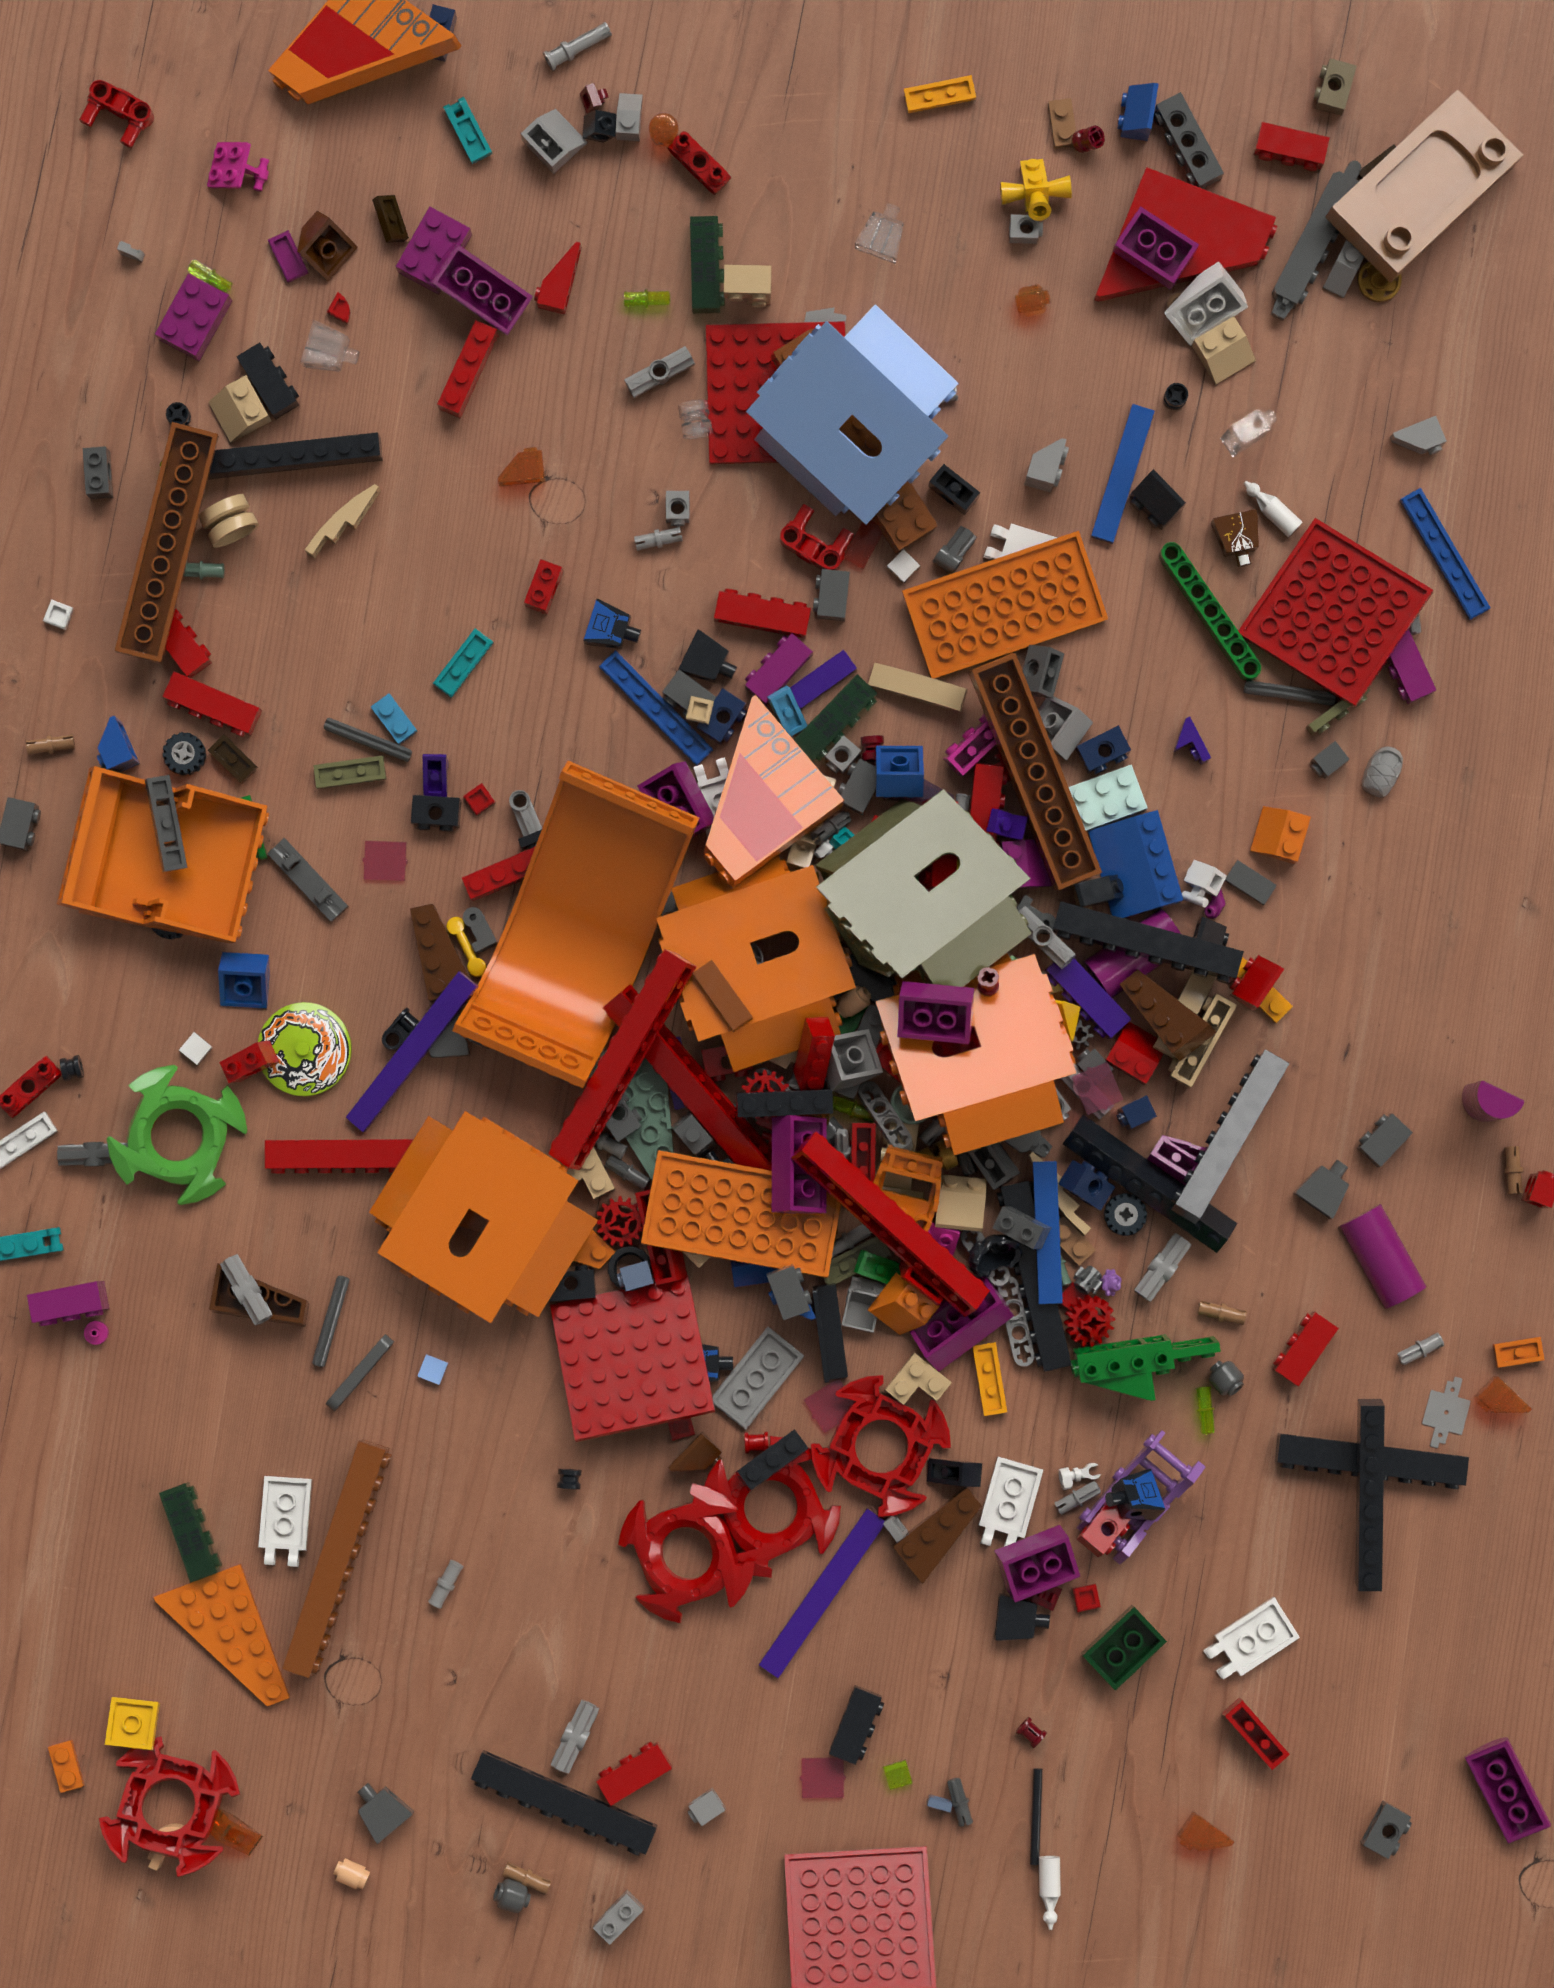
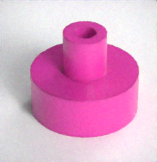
M101 1321L90 1322L84 1329V1337L90 1344H102L109 1336L107 1325Z

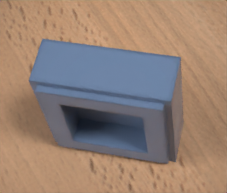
M930 1794L928 1795L927 1806L951 1812L952 1801Z

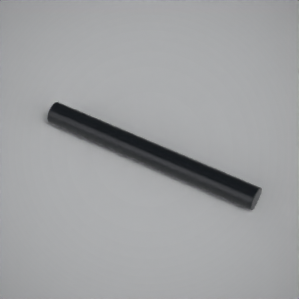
M1033 1768L1030 1865H1039L1042 1768Z

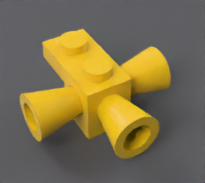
M1043 159L1020 161L1023 184L1000 182L1001 204L1005 205L1024 199L1025 210L1028 211L1029 217L1035 221H1042L1050 216L1049 196L1072 198L1070 175L1048 182Z

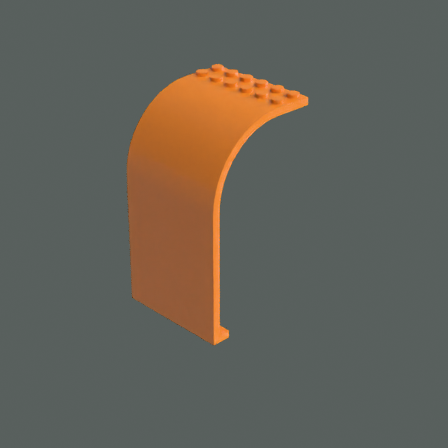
M567 761L560 773V781L506 926L478 983V988L472 994L455 1022L452 1031L464 1038L481 1043L485 1047L497 1050L505 1056L522 1061L528 1066L538 1068L551 1076L563 1079L571 1085L583 1088L616 1025L607 1016L603 1007L629 984L633 987L658 926L656 918L662 916L698 824L699 817L571 761Z

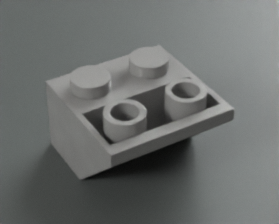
M557 109L538 117L520 133L524 144L553 174L587 144V141L583 139Z
M1061 438L1033 454L1024 485L1050 493L1053 486L1058 487L1062 474L1059 464L1064 465L1069 447L1065 446L1067 439Z

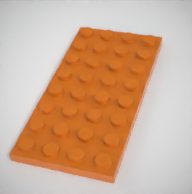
M1079 531L902 590L930 677L933 679L1029 647V645H1035L1108 620Z
M658 1150L641 1244L774 1269H780L793 1264L795 1269L800 1267L802 1274L828 1278L841 1204L826 1191V1213L772 1212V1171Z

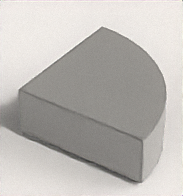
M119 242L117 250L120 255L143 262L144 252L140 249L131 248V245L128 243Z

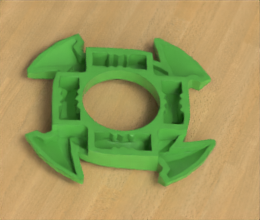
M169 1065L148 1071L128 1085L133 1092H140L143 1095L128 1128V1147L119 1143L111 1136H108L106 1140L109 1157L116 1172L126 1185L134 1180V1174L137 1171L170 1183L188 1184L177 1200V1204L183 1205L205 1199L226 1185L222 1178H215L213 1172L226 1141L227 1123L244 1134L247 1133V1126L240 1102L228 1085L221 1090V1097L217 1100L182 1086H168L178 1068L176 1065ZM171 1109L190 1111L197 1117L202 1127L200 1146L194 1154L183 1160L174 1161L163 1158L156 1152L151 1141V1130L154 1122L162 1113Z

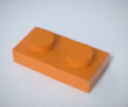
M1541 1337L1493 1344L1497 1368L1545 1360Z
M73 1740L49 1746L48 1750L60 1793L85 1786Z

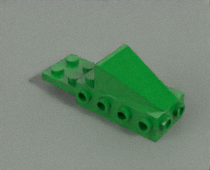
M1163 1334L1099 1344L1093 1347L1073 1348L1074 1360H1071V1370L1074 1377H1077L1081 1383H1088L1154 1401L1156 1398L1152 1372H1155L1156 1375L1170 1373L1169 1369H1175L1174 1359H1177L1178 1362L1192 1360L1191 1356L1201 1355V1358L1214 1357L1216 1352H1221L1220 1343L1214 1336L1171 1343L1169 1337Z

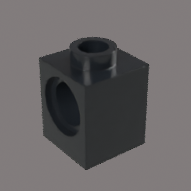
M594 110L586 114L583 123V139L604 143L615 137L617 114L601 110Z

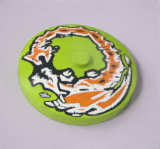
M307 1002L294 1003L279 1009L266 1021L258 1038V1042H271L279 1060L278 1063L263 1070L264 1075L275 1087L291 1095L314 1096L328 1091L342 1079L350 1064L352 1044L345 1024L334 1012L318 1004Z

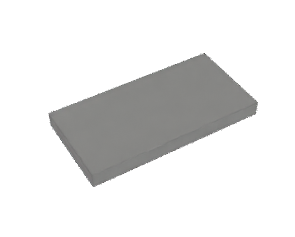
M767 1327L713 1394L714 1405L746 1430L804 1355L771 1328Z

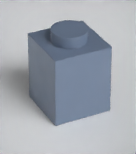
M648 1260L620 1268L621 1273L617 1274L620 1288L625 1287L626 1291L654 1283Z

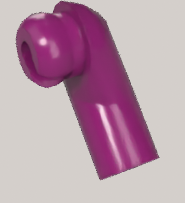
M1221 889L1217 897L1211 895L1212 900L1204 909V914L1208 918L1214 919L1218 917L1225 907L1226 903Z

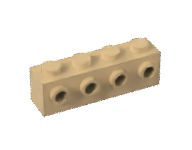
M1217 993L1212 998L1207 997L1201 1008L1205 1010L1201 1018L1209 1023L1217 1033L1181 1061L1174 1058L1168 1068V1071L1171 1072L1169 1078L1187 1088L1193 1086L1237 1006L1235 1003Z

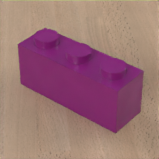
M1408 629L1387 661L1390 665L1388 672L1393 680H1397L1399 685L1397 690L1402 701L1406 700L1407 704H1410L1433 694L1436 691V687Z
M793 633L789 637L784 635L776 644L778 649L773 654L769 652L762 659L760 669L757 672L752 670L745 678V681H747L745 688L752 695H756L765 706L769 704L767 696L783 688L813 655V651Z

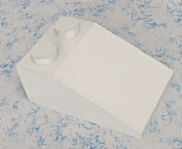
M1218 261L1200 273L1164 313L1191 346L1194 339L1231 317L1236 316L1248 308L1242 290Z

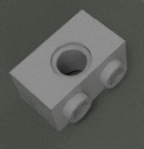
M626 1890L594 1923L593 1929L610 1945L643 1911L644 1905Z

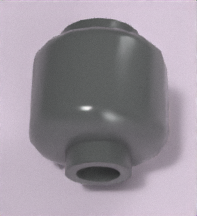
M1218 1361L1210 1368L1212 1373L1209 1377V1382L1219 1394L1232 1396L1244 1386V1375L1232 1361L1224 1363Z
M505 1879L502 1883L499 1882L497 1884L493 1900L496 1901L499 1909L519 1913L523 1907L527 1908L531 1895L528 1893L527 1886L511 1879Z

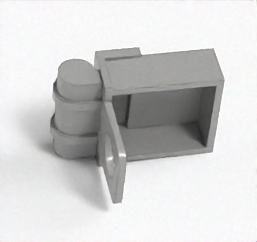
M852 1276L841 1325L874 1333L877 1317L870 1313L868 1308L884 1289L885 1283L866 1279L862 1276Z

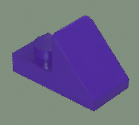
M1189 716L1183 721L1173 752L1190 744L1192 748L1189 751L1194 761L1199 760L1200 764L1209 761L1211 756Z
M423 754V795L447 797V755Z
M992 808L987 832L1014 841L1022 840L1028 817Z

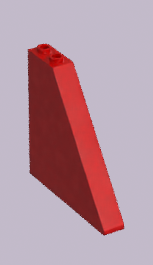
M1146 167L1118 239L1141 206L1199 244L1196 253L1175 284L1194 280L1200 273L1218 261L1227 272L1257 266L1260 259L1265 260L1269 247L1265 246L1268 237L1273 239L1278 226L1274 225L1275 216ZM1112 252L1094 300L1100 302L1165 286Z

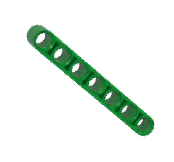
M1175 542L1166 543L1159 554L1161 563L1239 677L1244 681L1255 680L1261 672L1259 660L1183 549ZM1172 549L1176 552L1177 557L1170 560L1165 556V551ZM1181 568L1187 569L1190 577L1187 579L1181 578L1178 575V570ZM1194 587L1200 588L1203 596L1195 598L1191 594V589ZM1213 607L1216 611V616H1206L1204 608ZM1219 626H1226L1229 630V635L1220 636L1217 628ZM1231 646H1240L1242 655H1233L1231 653ZM1244 665H1253L1255 674H1246Z

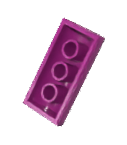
M457 243L453 244L443 255L430 278V283L507 336L533 298L528 292Z
M1161 908L1140 922L1181 934L1171 918ZM1100 949L1083 961L1098 984L1111 998L1124 991L1120 983L1135 971L1139 970L1144 975H1147L1160 966L1148 962V958L1139 956L1138 959L1125 956V952L1119 950L1113 953Z
M1483 1080L1465 1085L1462 1093V1103L1465 1111L1473 1119L1481 1122L1509 1118L1518 1113L1524 1104V1100Z
M1381 1204L1339 1226L1384 1309L1403 1302L1427 1287Z
M1508 1737L1486 1743L1465 1757L1508 1844L1551 1827V1823Z

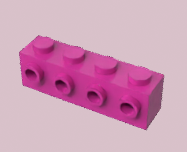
M985 714L979 718L981 723L975 729L971 726L963 733L962 737L964 739L958 745L953 743L945 751L947 755L943 760L958 776H963L996 745Z

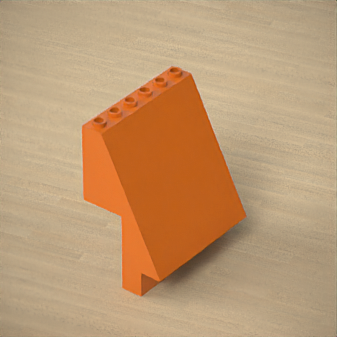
M97 766L89 768L57 905L79 910L81 914L229 944L235 943L236 939L239 940L242 933V926H240L241 918L245 916L248 904L245 903L246 896L250 894L253 886V881L250 880L252 871H255L258 865V858H256L257 849H260L263 843L264 836L261 835V832L269 818V813L266 812L268 806L190 784L177 788L172 787L187 868L162 872L145 780Z

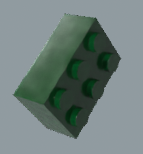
M1131 1605L1081 1652V1655L1116 1691L1167 1641Z

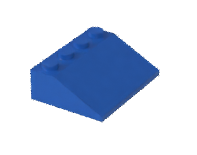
M1158 810L1088 831L1092 848L1102 871L1100 876L1118 875V878L1123 883L1124 897L1108 902L1111 915L1127 918L1183 901Z

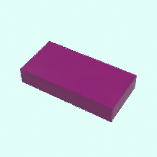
M289 230L268 239L288 283L309 273L301 255L297 252L298 249Z

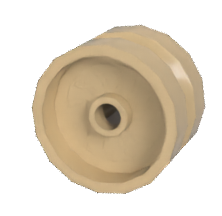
M243 494L225 498L200 513L199 520L204 529H211L208 537L214 548L234 543L252 533L259 526L254 514L247 512L250 506Z

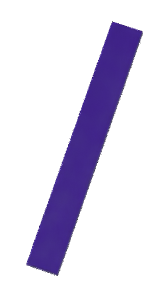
M459 971L346 1116L362 1132L367 1131L478 988V985L464 973Z
M868 1508L865 1510L760 1661L759 1665L779 1678L884 1527L883 1523L885 1520L878 1517Z

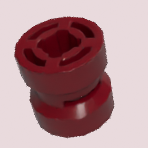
M1096 125L1077 130L1072 137L1073 146L1079 153L1101 148L1105 142L1104 132Z
M872 735L861 737V745L864 749L862 760L865 762L876 761L875 749L876 746L884 744V736Z

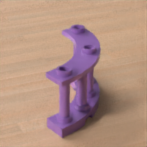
M1163 1430L1156 1436L1151 1434L1143 1443L1145 1447L1125 1469L1120 1467L1112 1476L1115 1480L1091 1509L1087 1507L1079 1516L1081 1522L1077 1529L1080 1531L1089 1524L1106 1502L1105 1496L1107 1493L1112 1492V1486L1121 1478L1128 1476L1138 1464L1146 1470L1151 1469L1154 1477L1166 1486L1168 1492L1162 1497L1166 1510L1155 1520L1131 1519L1128 1523L1134 1531L1126 1540L1118 1536L1114 1540L1116 1544L1115 1549L1118 1552L1113 1557V1560L1119 1565L1130 1557L1147 1535L1144 1529L1148 1530L1154 1522H1157L1170 1508L1169 1504L1192 1486L1205 1469V1466L1200 1461L1192 1467L1189 1464L1186 1466L1162 1446L1159 1441L1165 1434ZM1154 1450L1180 1472L1181 1478L1178 1481L1175 1478L1172 1480L1148 1460L1146 1456ZM1102 1524V1533L1109 1536L1110 1529Z

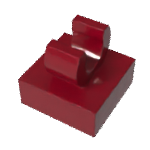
M594 83L586 85L580 92V97L587 114L598 110L605 103V99L609 98L606 89L597 91Z
M1056 1586L1035 1594L1031 1602L1053 1611L1062 1588Z

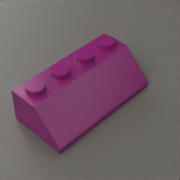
M795 1115L772 1117V1212L788 1214L826 1213V1190L791 1159L803 1141L817 1131L827 1139L826 1118Z
M981 1277L980 1280L990 1292L976 1311L964 1317L947 1300H943L926 1325L909 1331L925 1358L938 1372L1014 1317L1005 1300L987 1277Z

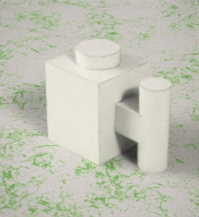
M1194 860L1184 879L1193 889L1191 892L1186 890L1182 892L1183 900L1204 908L1207 907L1209 900L1203 897L1204 894L1208 893L1217 897L1227 876L1213 866Z

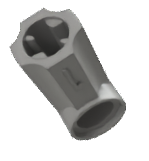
M523 790L514 791L510 795L509 803L523 836L541 830L542 826L529 795ZM518 796H524L527 799L525 806L521 808L514 805V800Z

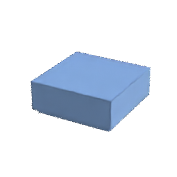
M426 1354L418 1377L440 1385L448 1362Z

